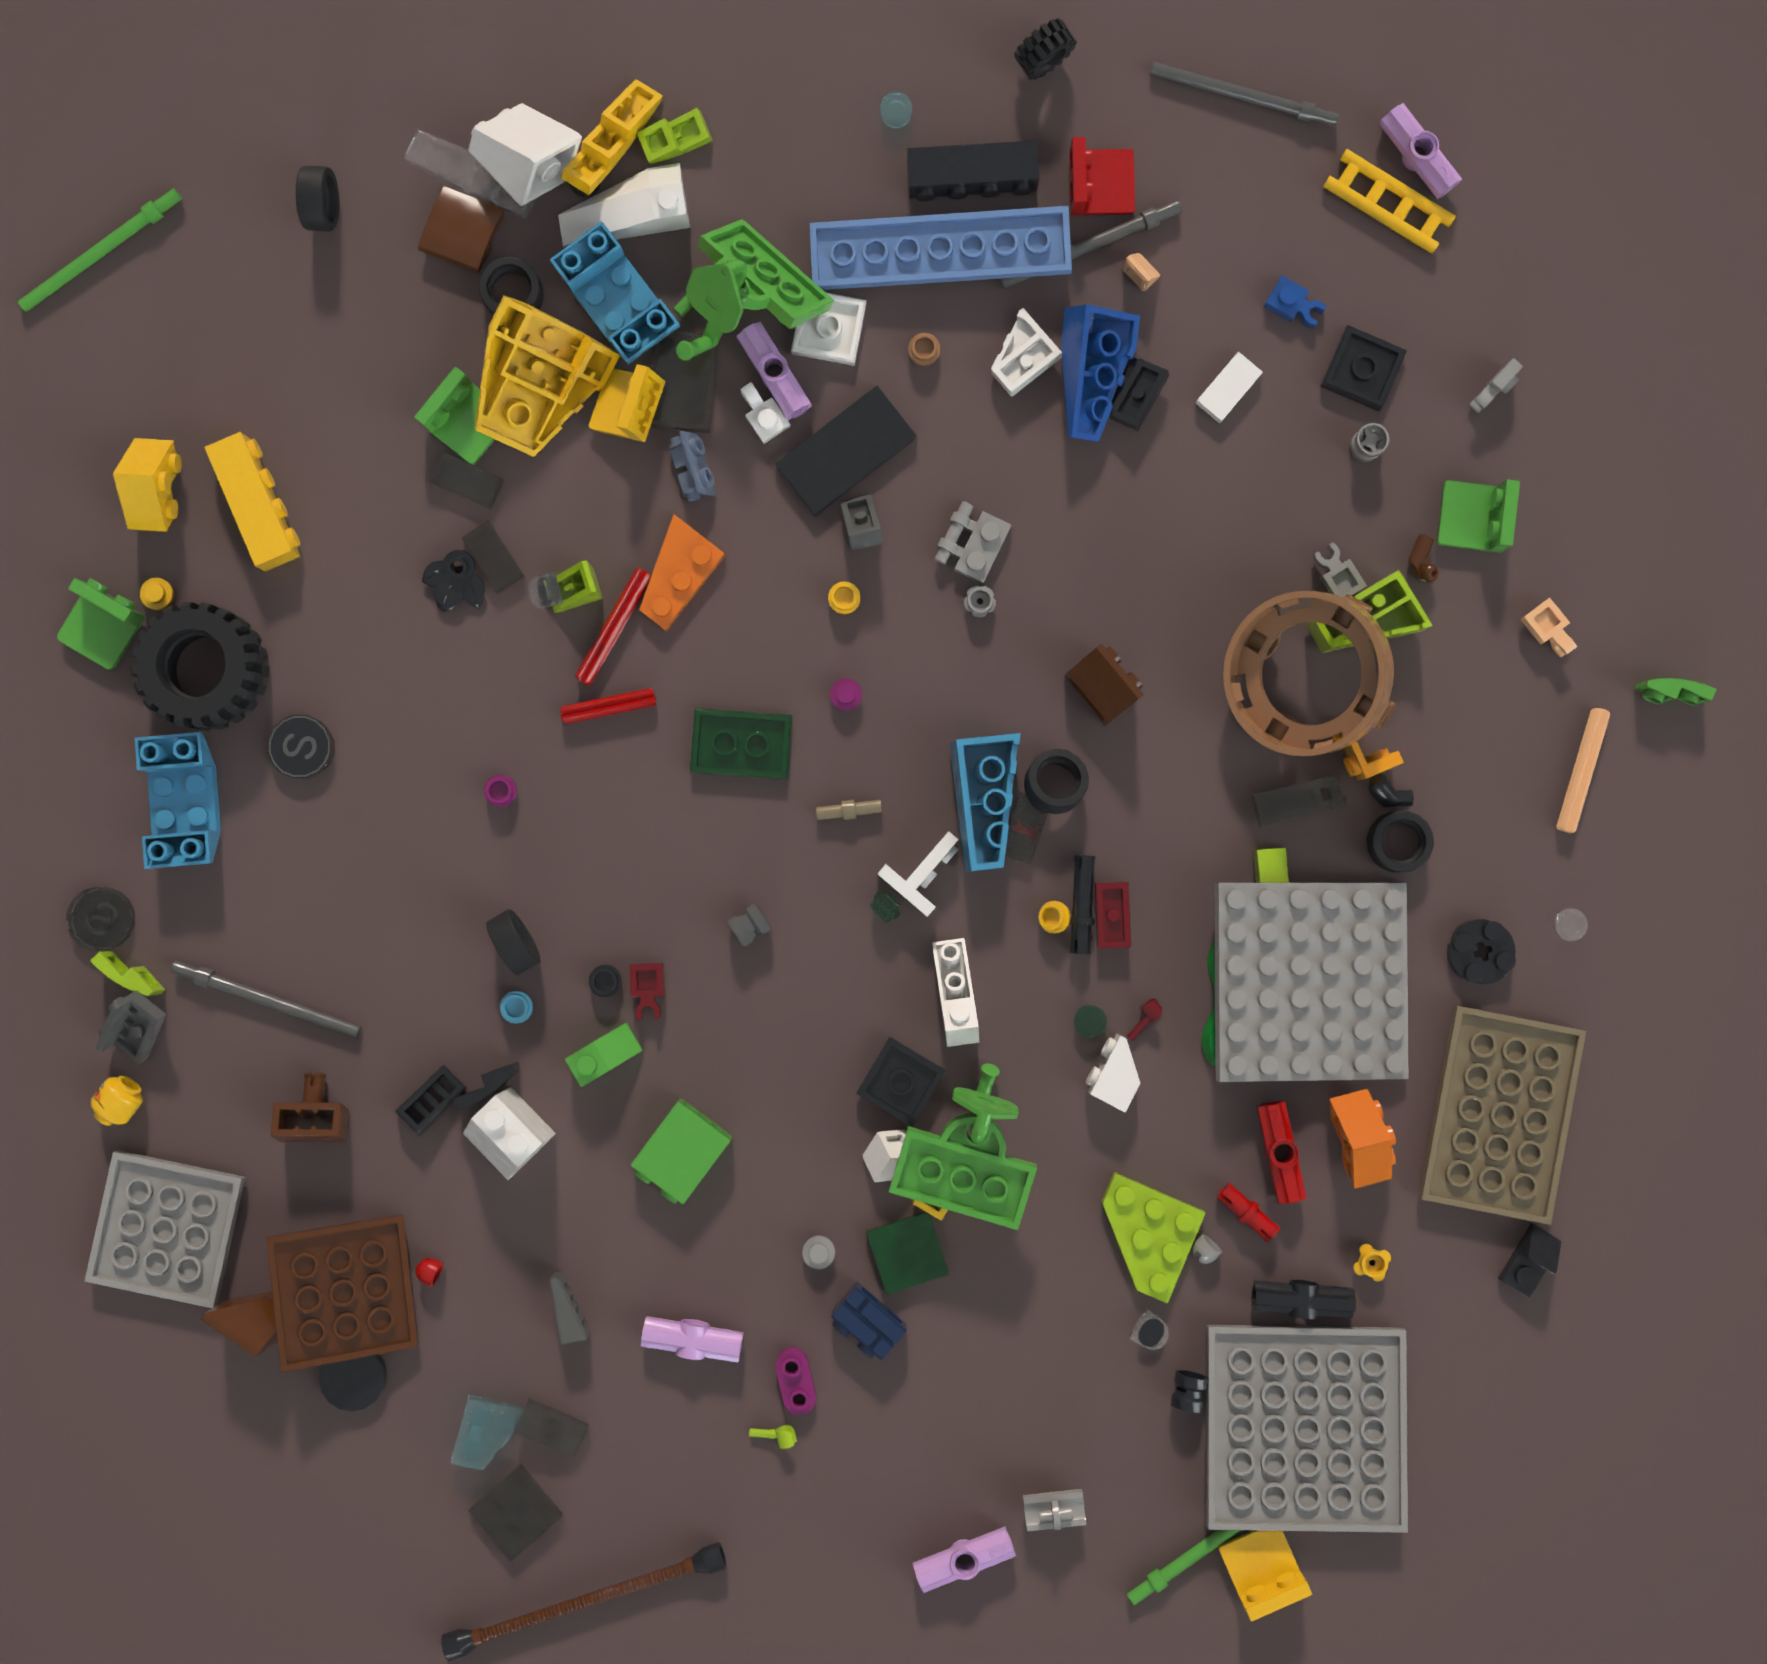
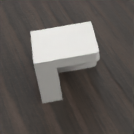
M905 1129L877 1132L863 1153V1159L874 1182L892 1181L906 1134Z

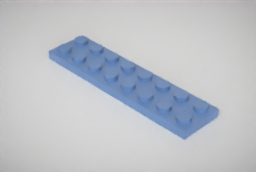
M1069 206L809 223L812 281L822 290L1065 275L1072 273Z

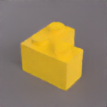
M134 438L113 472L127 529L167 532L173 519L177 518L178 502L173 499L171 485L177 473L181 472L182 460L180 454L176 453L173 440Z

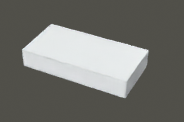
M1237 352L1195 404L1220 424L1263 372L1240 352Z

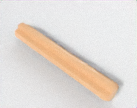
M1593 708L1590 711L1556 825L1557 829L1562 832H1576L1610 718V712L1605 709Z

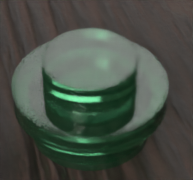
M877 892L873 896L874 901L870 904V907L882 920L890 922L901 915L898 910L900 904L891 894L886 892L883 895Z
M1086 1005L1076 1012L1074 1026L1082 1036L1094 1038L1104 1032L1107 1026V1018L1099 1007Z

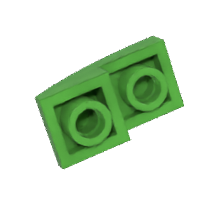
M1675 678L1647 680L1637 683L1634 687V690L1644 694L1643 698L1655 704L1676 700L1678 697L1679 701L1692 706L1712 701L1717 690L1706 684Z

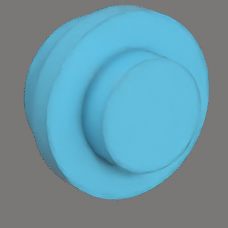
M522 991L507 993L500 1003L501 1015L506 1021L514 1024L526 1021L533 1012L532 999Z

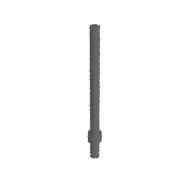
M1153 62L1150 75L1295 115L1297 120L1310 123V120L1335 127L1339 117V113L1315 107L1316 103L1306 100H1303L1302 103L1158 62Z
M1176 200L1158 209L1149 208L1140 212V216L1072 245L1071 260L1142 229L1148 231L1160 226L1161 221L1182 213L1180 202ZM1032 277L1003 278L1000 281L1003 288L1006 289Z
M175 961L171 967V973L193 980L194 985L205 989L212 987L355 1039L360 1034L361 1026L215 975L216 972L206 967L196 968L179 961Z

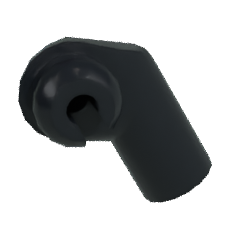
M1381 773L1369 778L1370 794L1380 805L1384 807L1413 805L1414 796L1412 790H1394L1387 781V777Z

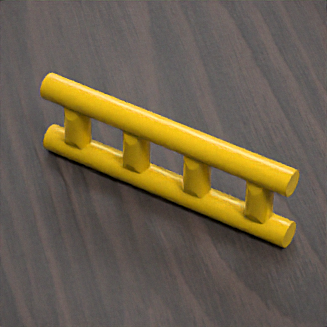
M1346 149L1340 161L1345 163L1347 167L1339 180L1329 176L1323 188L1430 254H1433L1439 242L1431 238L1440 223L1449 227L1456 215L1349 149ZM1358 172L1375 182L1366 197L1349 187ZM1385 189L1402 198L1393 214L1377 205ZM1413 206L1429 215L1421 230L1404 221Z

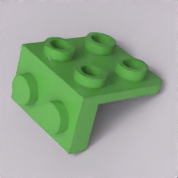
M74 578L68 589L80 597L58 632L57 639L100 666L112 670L119 663L146 616L134 610L136 604L119 594H117L116 598L107 594L108 587L92 578H89L87 582Z

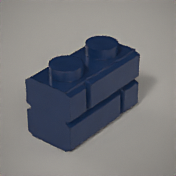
M858 1282L851 1287L831 1312V1318L834 1319L832 1323L834 1328L845 1337L849 1334L859 1341L857 1347L869 1358H873L875 1355L880 1360H883L907 1331V1324Z

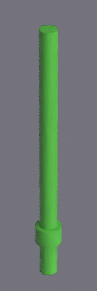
M173 188L155 202L150 200L140 207L142 210L140 213L17 301L25 312H28L150 222L155 224L164 217L162 213L183 198Z
M1216 1530L1160 1571L1156 1568L1146 1575L1147 1580L1127 1593L1133 1605H1136L1154 1591L1159 1593L1169 1586L1168 1581L1241 1530Z

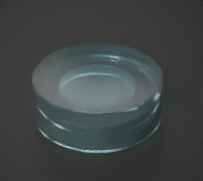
M901 92L887 94L880 104L881 119L892 128L905 126L912 117V103L908 96Z

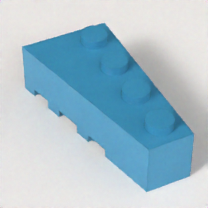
M1021 733L956 739L950 743L964 873L1004 868L1009 829V812L1013 798V780L1017 766V748Z

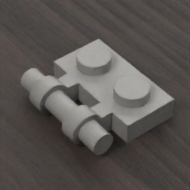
M962 501L958 511H954L949 520L951 525L945 538L941 537L937 545L939 550L934 560L942 565H946L950 555L958 558L959 560L954 571L983 585L1012 525L982 511L978 521L975 522L969 518L974 507ZM963 529L972 533L965 548L956 544Z

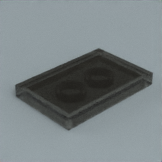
M673 331L652 347L650 369L666 382L650 428L710 433L719 342L715 347L692 357L688 361L679 359L676 353L677 345L681 341L691 342L703 336V333Z

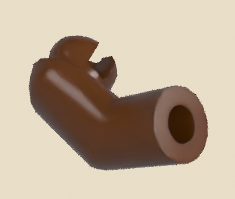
M1419 534L1409 556L1408 563L1418 581L1422 583L1434 582L1438 578L1439 570L1430 563L1427 557L1434 539Z

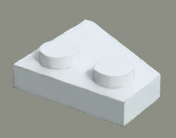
M1022 308L1017 314V320L1011 333H1008L1003 343L1001 353L997 355L992 365L991 373L1012 397L1062 358V352L1025 309Z

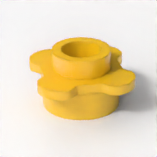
M1363 1244L1359 1248V1260L1353 1265L1354 1272L1360 1276L1365 1274L1372 1277L1376 1282L1382 1281L1385 1278L1388 1263L1391 1261L1390 1253L1386 1250L1378 1251L1373 1249L1370 1244ZM1370 1260H1374L1375 1264L1371 1266L1369 1264Z

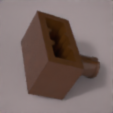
M311 1072L304 1074L303 1102L273 1103L270 1136L277 1141L346 1142L349 1110L342 1103H323L326 1074L315 1073L314 1076Z

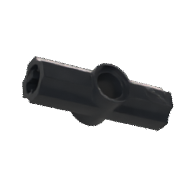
M1254 1280L1252 1286L1251 1300L1254 1311L1287 1313L1289 1316L1301 1319H1316L1317 1316L1353 1318L1356 1311L1355 1290L1353 1288L1322 1286L1308 1280H1290L1289 1283Z

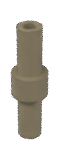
M854 800L841 801L842 804L816 807L817 820L843 817L844 820L857 819L856 815L882 812L881 800L856 803Z

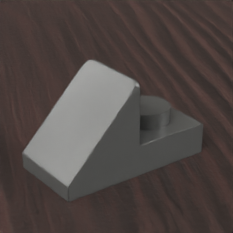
M872 495L840 501L850 548L856 550L881 544L883 535Z

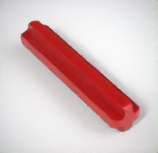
M648 688L562 706L560 708V715L563 723L570 724L652 707L656 705V696L654 690Z

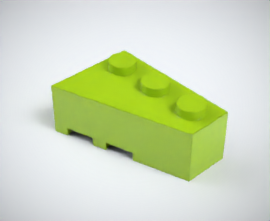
M1399 570L1354 596L1373 608L1370 615L1379 624L1387 639L1422 632L1433 626ZM1310 622L1306 625L1322 653L1354 646L1346 635L1330 625L1319 622Z

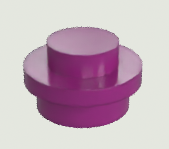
M840 679L830 689V700L839 710H853L862 700L861 687L852 679Z
M495 775L486 782L484 795L491 805L506 807L516 799L517 786L510 777Z

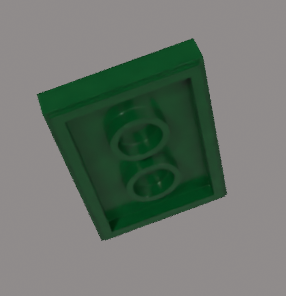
M695 708L690 773L788 780L792 715Z

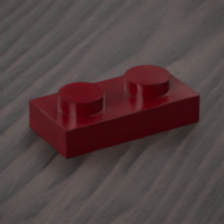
M1129 882L1094 883L1097 948L1131 947Z

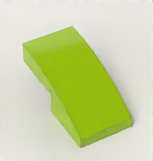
M698 108L670 122L664 118L637 132L650 164L685 154L713 141L703 115Z
M113 951L99 952L90 960L108 978L131 991H138L147 996L160 995L165 991L163 986L144 966L131 967L129 969Z

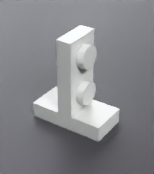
M948 831L906 881L887 864L879 871L878 875L928 917L936 906L916 889L919 885L925 889L937 875L933 871L941 860L947 864L959 850L954 846L959 839Z

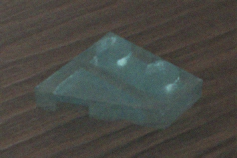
M468 1395L450 1464L484 1470L494 1458V1454L504 1447L511 1439L514 1431L523 1421L525 1422L529 1418L530 1408Z

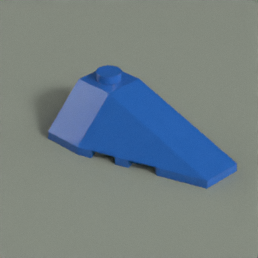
M1088 304L1065 308L1061 346L1068 438L1099 442L1113 408L1111 401L1117 387L1121 386L1125 376L1122 374L1128 360L1133 358L1137 348L1140 315Z

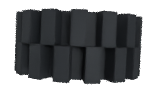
M1052 19L1047 25L1046 23L1042 24L1039 30L1035 29L1031 32L1032 35L1030 37H1026L1023 40L1024 43L1017 47L1014 58L1029 80H1036L1039 76H1045L1048 71H1053L1056 65H1061L1064 62L1063 59L1068 58L1071 54L1070 52L1075 49L1077 41L1062 19Z

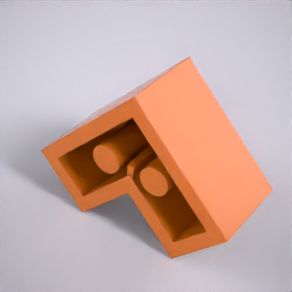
M1368 1089L1330 1098V1119L1342 1143V1164L1353 1188L1356 1189L1392 1179V1165L1396 1164L1392 1145L1396 1144V1138L1390 1125L1385 1126L1382 1120L1384 1115L1379 1101H1373Z

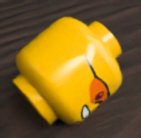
M123 1075L118 1078L110 1077L106 1079L90 1101L91 1108L95 1112V1119L106 1126L126 1124L143 1102L140 1085L133 1079Z

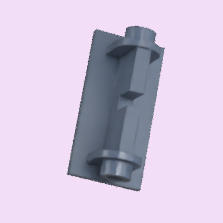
M680 431V436L670 439L671 445L669 450L675 468L680 469L686 466L688 470L678 474L683 496L687 497L689 502L701 499L700 494L715 496L713 487L714 477L707 467L704 458L705 447L702 440L695 433Z

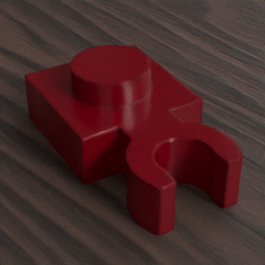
M664 963L630 964L631 997H640V1003L635 1010L637 1020L643 1019V1009L647 1006L654 1010V1019H660L662 1010L656 1002L655 996L665 995Z

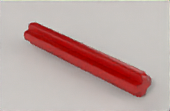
M636 568L579 667L575 675L577 680L586 685L593 683L649 584L651 575L647 571Z

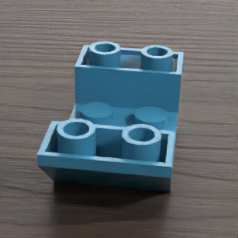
M602 221L549 259L574 297L613 349L628 365L680 327L679 322L663 301L657 299L626 258L622 247Z
M194 732L134 738L137 771L147 772L152 835L142 836L144 869L213 863L221 834L216 765L203 733Z

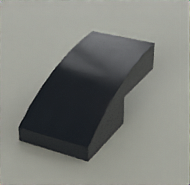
M519 1062L482 1074L481 1077L485 1087L454 1098L457 1110L467 1108L498 1091L520 1069Z

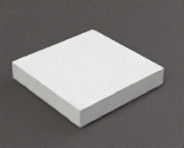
M827 293L834 300L831 309L796 326L791 354L855 366L867 301Z

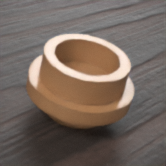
M919 333L909 342V356L917 365H931L940 355V343L932 334Z

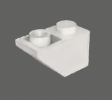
M1116 1033L1114 1039L1109 1037L1101 1051V1055L1104 1058L1099 1068L1095 1066L1092 1068L1087 1077L1086 1084L1089 1085L1087 1089L1089 1094L1126 1113L1141 1083L1127 1039Z

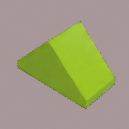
M587 560L580 561L552 578L558 591V599L552 605L554 613L563 612L603 599L594 568Z

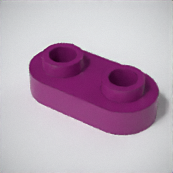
M787 1347L779 1353L775 1365L782 1399L790 1413L804 1415L813 1409L816 1402V1390L806 1353L802 1349ZM793 1361L798 1365V1368L795 1371H789L786 1368V1364ZM796 1394H802L806 1400L803 1403H796L793 1397Z

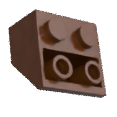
M1101 643L1069 670L1064 677L1106 726L1144 694L1140 691L1143 686L1132 672L1126 674L1119 665L1122 661L1118 654L1110 646L1105 648Z

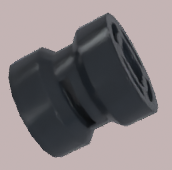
M1177 1370L1174 1379L1177 1387L1176 1391L1172 1393L1170 1405L1187 1412H1203L1204 1399L1202 1398V1393L1207 1389L1208 1377L1193 1371Z

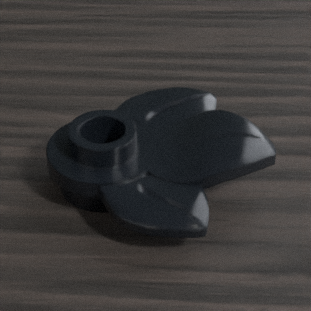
M463 550L452 551L446 555L444 560L434 561L426 567L422 582L428 586L435 587V602L442 612L455 608L462 599L476 608H479L483 603L485 594L484 582L475 573V560L468 552ZM455 561L462 563L463 570L461 573L454 569Z

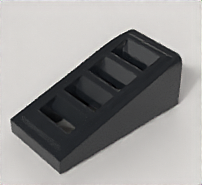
M443 1065L395 1112L418 1136H421L454 1102V1098L460 1096L467 1087ZM441 1078L454 1089L451 1094L438 1083ZM432 1087L444 1098L441 1103L428 1092ZM422 1097L435 1108L431 1113L418 1102ZM413 1106L425 1117L423 1121L419 1122L409 1112Z

